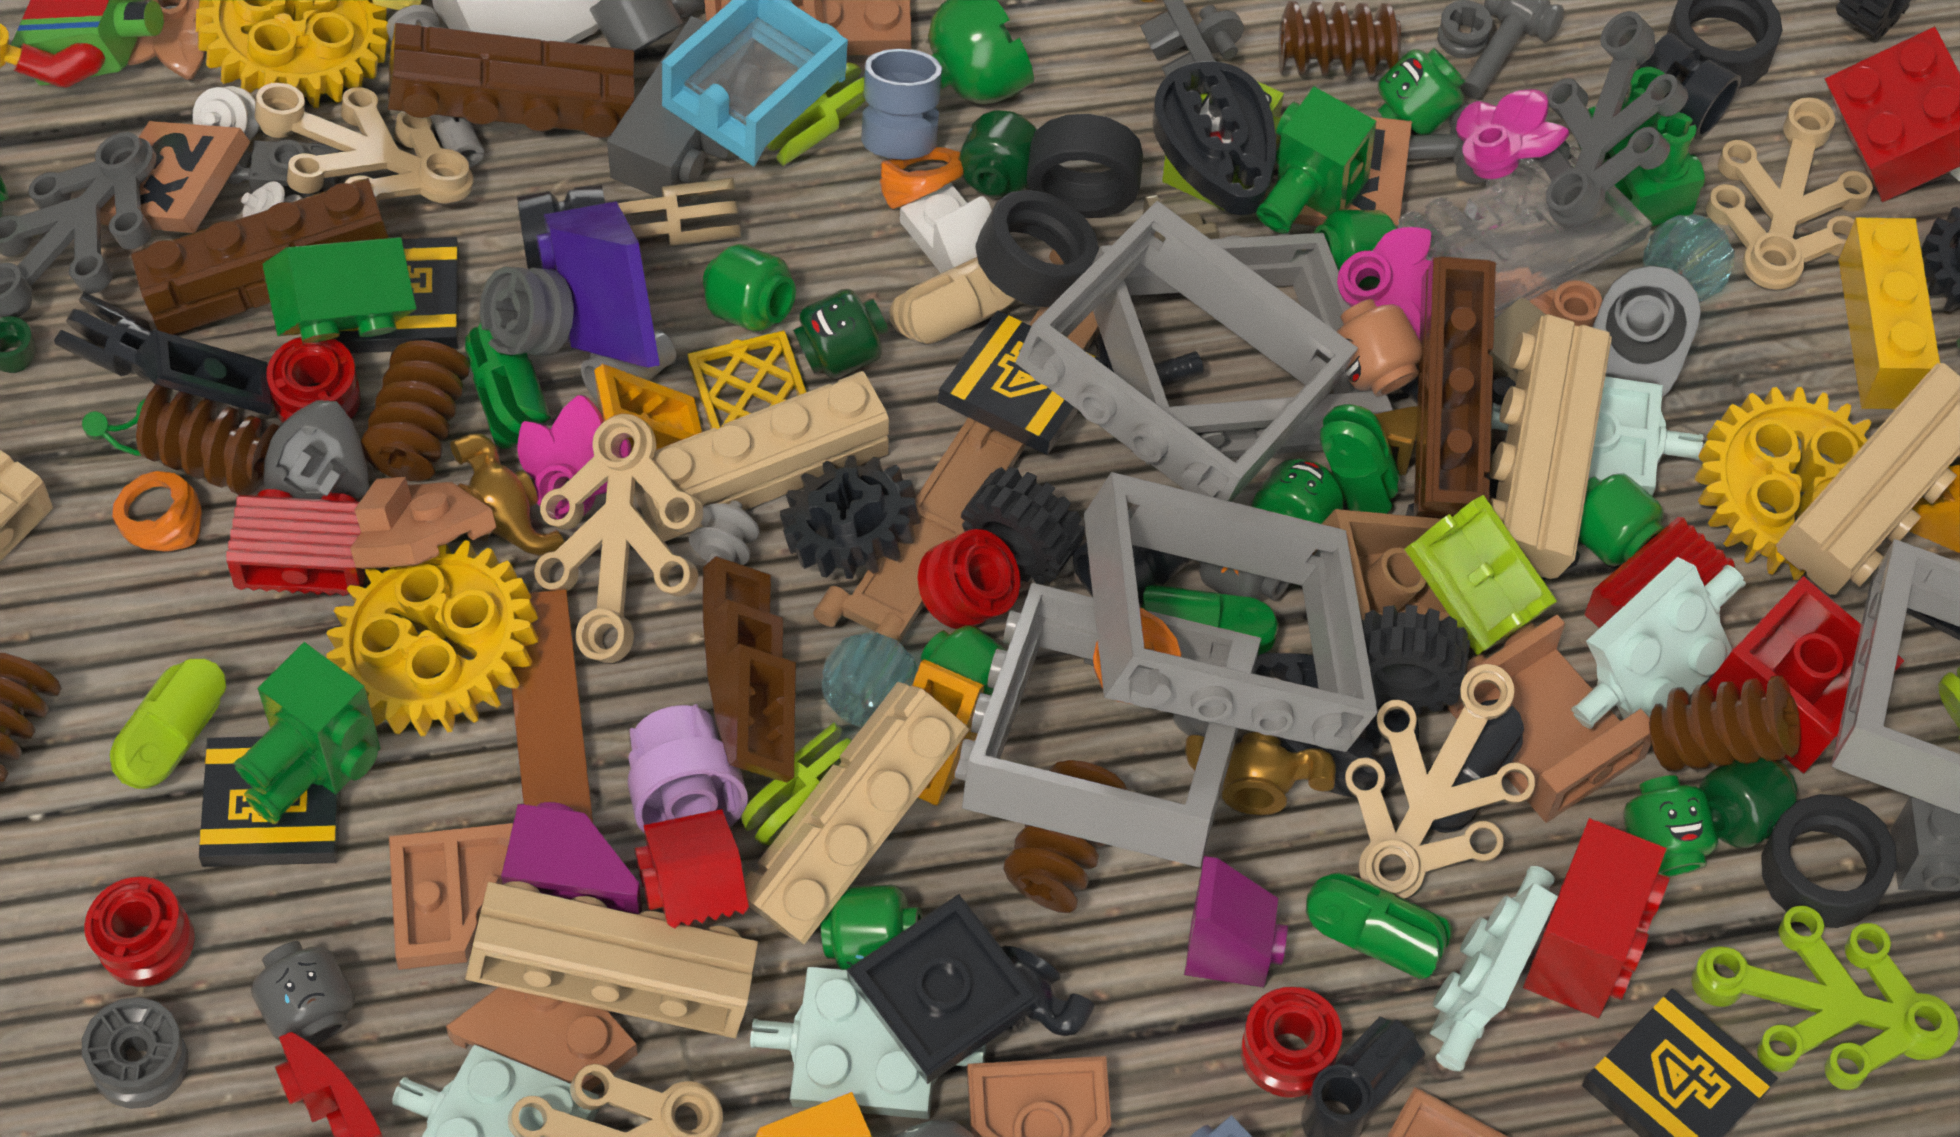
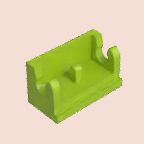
M1484 495L1471 501L1453 517L1449 514L1441 519L1420 538L1404 549L1449 616L1457 620V627L1465 628L1468 633L1467 640H1470L1469 645L1476 655L1509 638L1518 629L1529 624L1557 602Z

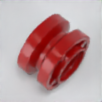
M297 337L279 347L268 363L267 382L276 415L282 423L297 410L316 400L337 401L350 419L358 411L361 402V391L354 359L350 351L339 341L330 339L315 343H303L302 338ZM321 383L317 386L307 387L311 384Z
M971 529L933 546L924 554L918 568V588L926 608L940 623L953 629H959L963 626H976L1007 612L1016 602L1020 590V573L1014 555L999 537L986 530Z
M130 877L108 886L92 902L84 923L85 937L90 948L115 980L129 986H152L169 979L184 966L194 946L195 933L189 916L171 889L163 882L150 877ZM148 926V928L143 933L136 937H132V935L137 930H139L142 927Z
M1282 987L1266 993L1251 1008L1242 1037L1241 1060L1248 1076L1256 1085L1273 1095L1290 1098L1308 1095L1318 1073L1336 1063L1342 1043V1025L1339 1016L1325 998L1305 988ZM1282 1034H1292L1301 1038L1307 1047L1301 1050H1289L1281 1046L1275 1037Z

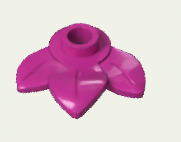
M1536 89L1512 92L1504 96L1497 106L1483 101L1473 102L1461 112L1456 125L1457 135L1464 142L1462 152L1465 163L1472 168L1474 174L1485 179H1496L1509 175L1518 167L1519 159L1542 157L1551 153L1567 139L1569 130L1562 125L1545 122L1549 109L1548 98L1544 92Z
M1418 227L1394 229L1382 237L1373 251H1361L1348 258L1341 266L1337 278L1338 289L1343 300L1351 307L1368 299H1373L1377 307L1389 304L1400 306L1420 340L1422 276L1431 262L1426 259L1431 246V231ZM1374 276L1380 279V283L1375 289L1364 291L1358 287L1360 281L1365 277Z
M577 395L562 409L551 429L537 422L524 421L521 424L518 437V457L522 468L535 480L534 487L539 506L546 493L563 487L568 478L571 479L594 457L593 437L597 428L604 420L596 405L585 395ZM625 439L619 447L621 458H625L631 453V444L628 439ZM607 482L583 502L584 515L593 506L596 495L607 493ZM563 499L556 505L555 516L557 520L567 515L570 508L568 499Z

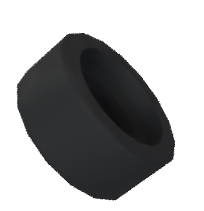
M1678 0L1667 33L1673 32L1699 48L1700 60L1702 62L1713 58L1741 75L1739 88L1754 84L1768 72L1783 29L1780 12L1772 0ZM1705 18H1723L1738 23L1749 31L1757 44L1741 51L1723 50L1711 46L1699 38L1690 25Z
M1067 114L1049 120L1035 131L1031 141L1026 178L1029 190L1049 193L1064 200L1085 218H1103L1122 212L1135 202L1141 186L1143 151L1140 139L1129 127L1111 118L1094 114ZM1086 160L1101 163L1111 169L1103 172L1084 173L1069 170L1059 164L1066 161Z
M1033 190L1011 192L1000 199L983 225L975 245L978 264L990 282L1003 293L1018 301L1041 307H1050L1093 264L1099 251L1096 233L1079 211L1068 202L1049 193ZM1010 233L1029 234L1044 241L1057 252L1064 264L1045 263L1030 256L1017 245Z
M1818 794L1797 800L1780 816L1761 854L1762 878L1772 899L1786 912L1795 906H1808L1820 914L1824 927L1840 928L1860 922L1878 906L1897 868L1896 844L1886 824L1867 806L1845 796ZM1814 831L1831 833L1846 840L1860 853L1866 865L1867 874L1863 883L1856 889L1837 891L1827 890L1810 882L1796 868L1791 858L1790 848L1794 839L1800 834Z

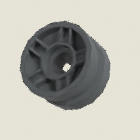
M505 266L494 271L486 281L481 295L479 314L482 330H490L493 337L488 344L497 352L509 355H521L523 353L550 355L557 352L567 341L572 328L574 307L571 291L566 280L556 270Z
M136 997L113 1002L103 1007L89 1021L82 1036V1057L99 1093L112 1104L129 1109L146 1108L166 1100L181 1085L188 1069V1049L172 1013L156 1001ZM134 1047L137 1052L144 1051L146 1054L142 1059L130 1062L127 1061L128 1055L126 1051Z

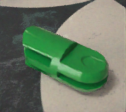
M480 322L479 326L472 328L466 336L465 351L493 441L501 449H511L518 444L522 422L530 421L541 424L550 420L551 416L532 360L528 358L527 353L509 355L497 352L488 344L493 339L490 330H482Z
M1343 404L1334 407L1323 419V427L1320 429V444L1335 479L1341 488L1345 503L1350 511L1387 514L1392 507L1390 499L1396 495L1399 489L1400 473L1378 418L1370 410L1362 406Z
M1158 585L1146 587L1143 594L1141 608L1260 637L1261 641L1257 656L1268 653L1275 643L1279 629L1275 612L1267 604L1255 598Z
M1335 872L1323 876L1317 880L1307 894L1306 914L1312 927L1328 938L1418 979L1430 977L1452 939L1453 928L1447 919L1350 874Z

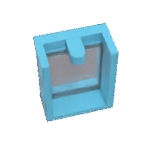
M732 0L662 61V106L755 167L765 147L832 85L837 81L842 83L845 80L848 39L841 36L831 25L821 23L796 7L790 0Z

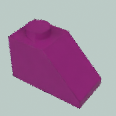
M544 802L537 806L517 805L501 874L503 885L512 881L525 882L536 887L542 894L569 900L579 896H588L602 901L610 909L637 915L642 913L639 882L585 813L575 812L572 808L555 802Z
M1204 856L1192 913L1184 975L1264 988L1270 964L1282 965L1284 959L1288 925L1276 923L1279 898L1220 859Z

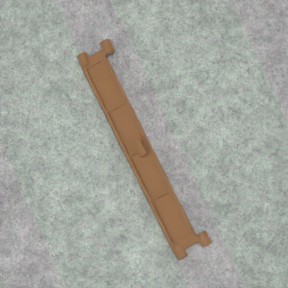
M1052 249L1049 254L1051 262L1063 265L1064 263L1057 252ZM1040 307L1029 325L1032 326L1049 307ZM1093 311L1067 336L1069 340L1085 352L1100 331ZM968 417L916 496L921 523L913 525L916 537L914 543H898L901 555L898 561L888 559L885 556L878 559L879 572L873 574L868 570L852 595H849L840 587L830 586L813 612L814 617L820 623L833 627L841 615L875 631L869 641L876 650L884 654L892 653L924 606L917 580L918 568L922 557L933 546L950 540L964 532L962 524L965 520L961 519V512L991 472L993 473L997 468L1001 467L1005 471L1009 467H1013L1026 445Z

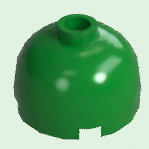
M946 0L932 17L928 33V41L932 51L930 56L937 59L942 66L941 89L950 85L961 98L978 104L998 103L1022 92L1025 87L1034 83L1035 80L1026 49L1020 37L1014 41L1012 40L1004 25L1010 19L997 0Z

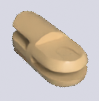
M733 177L662 186L661 198L618 203L625 217L664 212L665 221L630 226L636 239L668 236L669 245L677 246L742 237L740 225L708 227L681 232L680 222L738 214L737 201L678 207L677 198L709 195L735 190Z
M977 257L911 287L906 293L897 296L889 309L890 322L896 331L905 337L925 344H932L994 316L997 310L1005 311L1016 299L1006 295L989 281L978 264Z

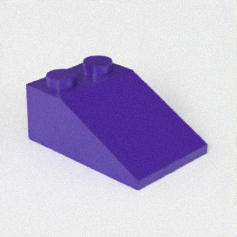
M617 201L544 214L547 233L536 235L542 268L556 270L565 278L571 291L574 307L572 328L568 336L571 347L647 368L659 366L639 242Z

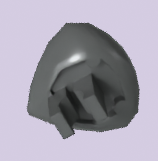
M316 400L297 410L281 424L270 441L264 461V485L266 489L281 490L289 493L293 498L321 499L323 495L328 496L331 493H342L355 499L366 494L370 485L368 466L362 444L352 420L337 401Z

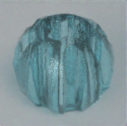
M1695 214L1689 216L1678 215L1665 221L1651 234L1649 243L1644 249L1643 266L1668 267L1683 275L1697 292L1699 303L1721 292L1728 283L1729 276L1734 270L1735 250L1729 243L1727 232L1724 228H1719L1714 224L1711 218Z
M868 631L845 638L826 658L821 683L824 699L827 705L837 713L839 718L862 728L897 682L912 686L918 671L916 661L904 649L903 644L878 632Z

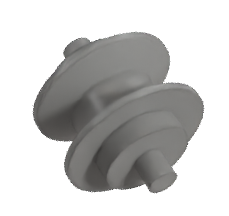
M731 501L730 504H708L703 506V519L701 521L703 527L696 528L691 532L689 536L691 547L702 559L707 561L706 564L715 556L741 565L746 564L750 558V550L745 543H750L757 539L759 535L757 523L742 509V504L738 501Z

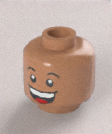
M1368 299L1352 306L1341 314L1340 318L1344 325L1337 330V333L1358 347L1345 370L1350 383L1355 389L1359 391L1372 390L1374 395L1379 397L1405 386L1419 375L1416 366L1421 361L1423 347L1400 306L1389 304L1377 307L1373 299Z

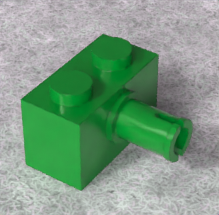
M1315 86L1310 90L1301 105L1292 102L1282 115L1277 126L1276 133L1281 136L1275 161L1279 165L1278 180L1268 197L1257 208L1256 214L1260 221L1271 230L1286 234L1292 228L1291 225L1305 205L1326 217L1333 211L1347 210L1370 176L1376 120Z
M401 237L286 247L262 264L277 337L301 334L303 343H315L338 337L340 335L339 330L358 328L360 337L378 336L395 331L397 329L395 322L416 310Z

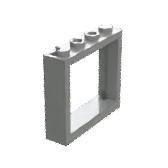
M1156 201L1032 324L1015 363L1027 371L1037 382L1047 386L1078 409L1085 418L1098 424L1130 448L1137 457L1150 463L1184 490L1232 502L1337 386L1358 347L1159 201ZM1156 231L1166 238L1164 243L1154 236ZM1140 263L1305 384L1302 390L1236 462H1233L1067 338ZM1320 351L1331 360L1326 363L1316 354Z
M1288 232L1277 236L1241 237L1234 235L1222 239H1210L1273 286L1293 285L1300 305L1336 332L1344 325L1340 316L1351 306L1340 295L1337 284L1339 271L1324 233L1289 235ZM1112 245L1100 246L1099 251H1098V253H1097V255H1096V257H1095V259H1094L1093 264H1094ZM1140 263L1093 310L1114 373L1228 458L1241 457L1294 397L1169 407L1130 296L1178 293L1179 291ZM1318 351L1323 361L1328 363L1331 360L1325 354ZM1344 372L1337 386L1333 389L1334 394L1327 395L1275 454L1323 450L1320 444V429L1323 427L1325 415L1331 409L1343 404L1362 406L1373 414L1392 411L1393 409L1387 394L1376 397L1372 390L1359 391L1355 389Z
M1114 472L1110 473L1084 513L1104 698L1347 752L1378 712L1346 530ZM1127 502L1132 503V506L1129 510L1127 508ZM1132 545L1301 585L1319 689L1144 649ZM1138 665L1150 667L1152 669L1140 667Z
M1894 539L1870 581L1831 767L1960 814V754L1884 727L1907 608L1960 627V563Z
M1032 583L1022 612L1010 610L1003 643L1009 645L1008 651L996 649L987 685L989 688L994 689L992 695L981 693L978 698L971 732L978 733L976 740L964 739L962 743L960 760L955 771V778L965 780L962 809L1200 868L1239 728L1209 722L1186 804L1001 759L1039 647L1093 660L1095 645L1098 640L1093 597ZM1148 611L1161 619L1176 637L1181 657L1254 674L1261 641L1260 637ZM1138 665L1140 667L1152 669L1150 667Z

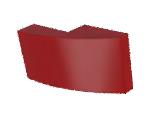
M293 1032L279 1037L287 1061L274 1067L290 1105L303 1100L312 1123L326 1117L334 1137H383L370 1109L357 1089L326 1055Z

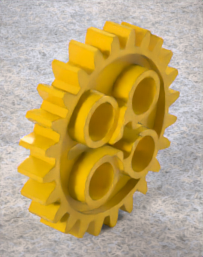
M199 0V9H196L198 49L200 51H207L206 65L208 68L221 67V82L223 84L240 79L241 88L249 93L271 83L289 84L299 89L313 108H318L320 94L326 93L338 103L342 101L343 86L348 89L362 88L363 77L375 79L378 63H384L386 58V48L389 40L386 29L388 23L386 21L387 7L375 5L373 0Z
M1777 387L1771 388L1764 401L1756 394L1750 393L1741 407L1734 404L1730 405L1721 421L1716 420L1706 436L1708 440H1706L1698 455L1699 459L1704 463L1696 473L1695 481L1708 485L1699 497L1698 502L1701 505L1717 506V510L1708 521L1709 526L1719 527L1727 525L1731 531L1723 544L1726 547H1730L1741 541L1748 546L1744 556L1746 563L1752 562L1759 554L1766 556L1768 574L1773 575L1782 562L1789 564L1793 580H1799L1805 570H1799L1777 552L1776 544L1794 524L1795 517L1797 516L1798 519L1868 441L1864 435L1872 423L1869 419L1860 421L1855 425L1849 422L1848 417L1851 405L1848 403L1841 406L1836 412L1829 410L1828 394L1822 392L1814 404L1807 403L1802 387H1797L1788 401H1785ZM1797 436H1798V437L1800 438V440H1801V448H1800V449H1799V443H1798ZM1758 446L1767 448L1775 457L1766 455ZM1820 453L1832 458L1835 464L1826 461ZM1795 467H1796V474L1792 473V471L1795 469ZM1759 501L1768 503L1777 513L1769 512L1762 507Z
M465 540L456 552L452 554L448 545L444 544L437 546L439 550L438 556L418 565L389 567L390 569L384 573L375 568H366L367 577L371 582L367 588L354 585L348 586L347 591L355 603L353 606L335 607L333 612L342 626L327 630V636L335 649L328 652L326 657L365 686L375 726H378L386 719L393 732L400 734L411 720L419 735L426 736L432 720L439 719L447 733L453 731L455 715L463 712L470 721L475 723L478 721L477 704L485 701L489 705L498 708L501 702L495 690L500 685L516 689L520 685L512 671V667L531 666L532 660L524 646L538 643V636L531 623L538 619V615L530 601L532 597L522 578L517 577L508 560L499 564L492 549L487 548L477 556L470 541ZM393 613H398V614H400V615H402V616H404V617L400 618V617H398V616H396V615H392V614H393ZM481 622L479 625L472 627L474 624ZM463 654H464L465 656L470 657V658H474V659H472V660H467V659L463 658L462 656H463ZM444 671L441 675H439V676H437V677H435V678H432V677L435 676L437 673H440V672Z

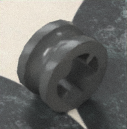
M1469 0L1455 1L1446 6L1442 12L1441 23L1438 28L1437 40L1440 47L1446 53L1457 58L1467 59L1481 54L1488 45L1489 34L1492 29L1493 19L1490 12L1483 5ZM1459 25L1471 27V32L1462 33L1458 31Z

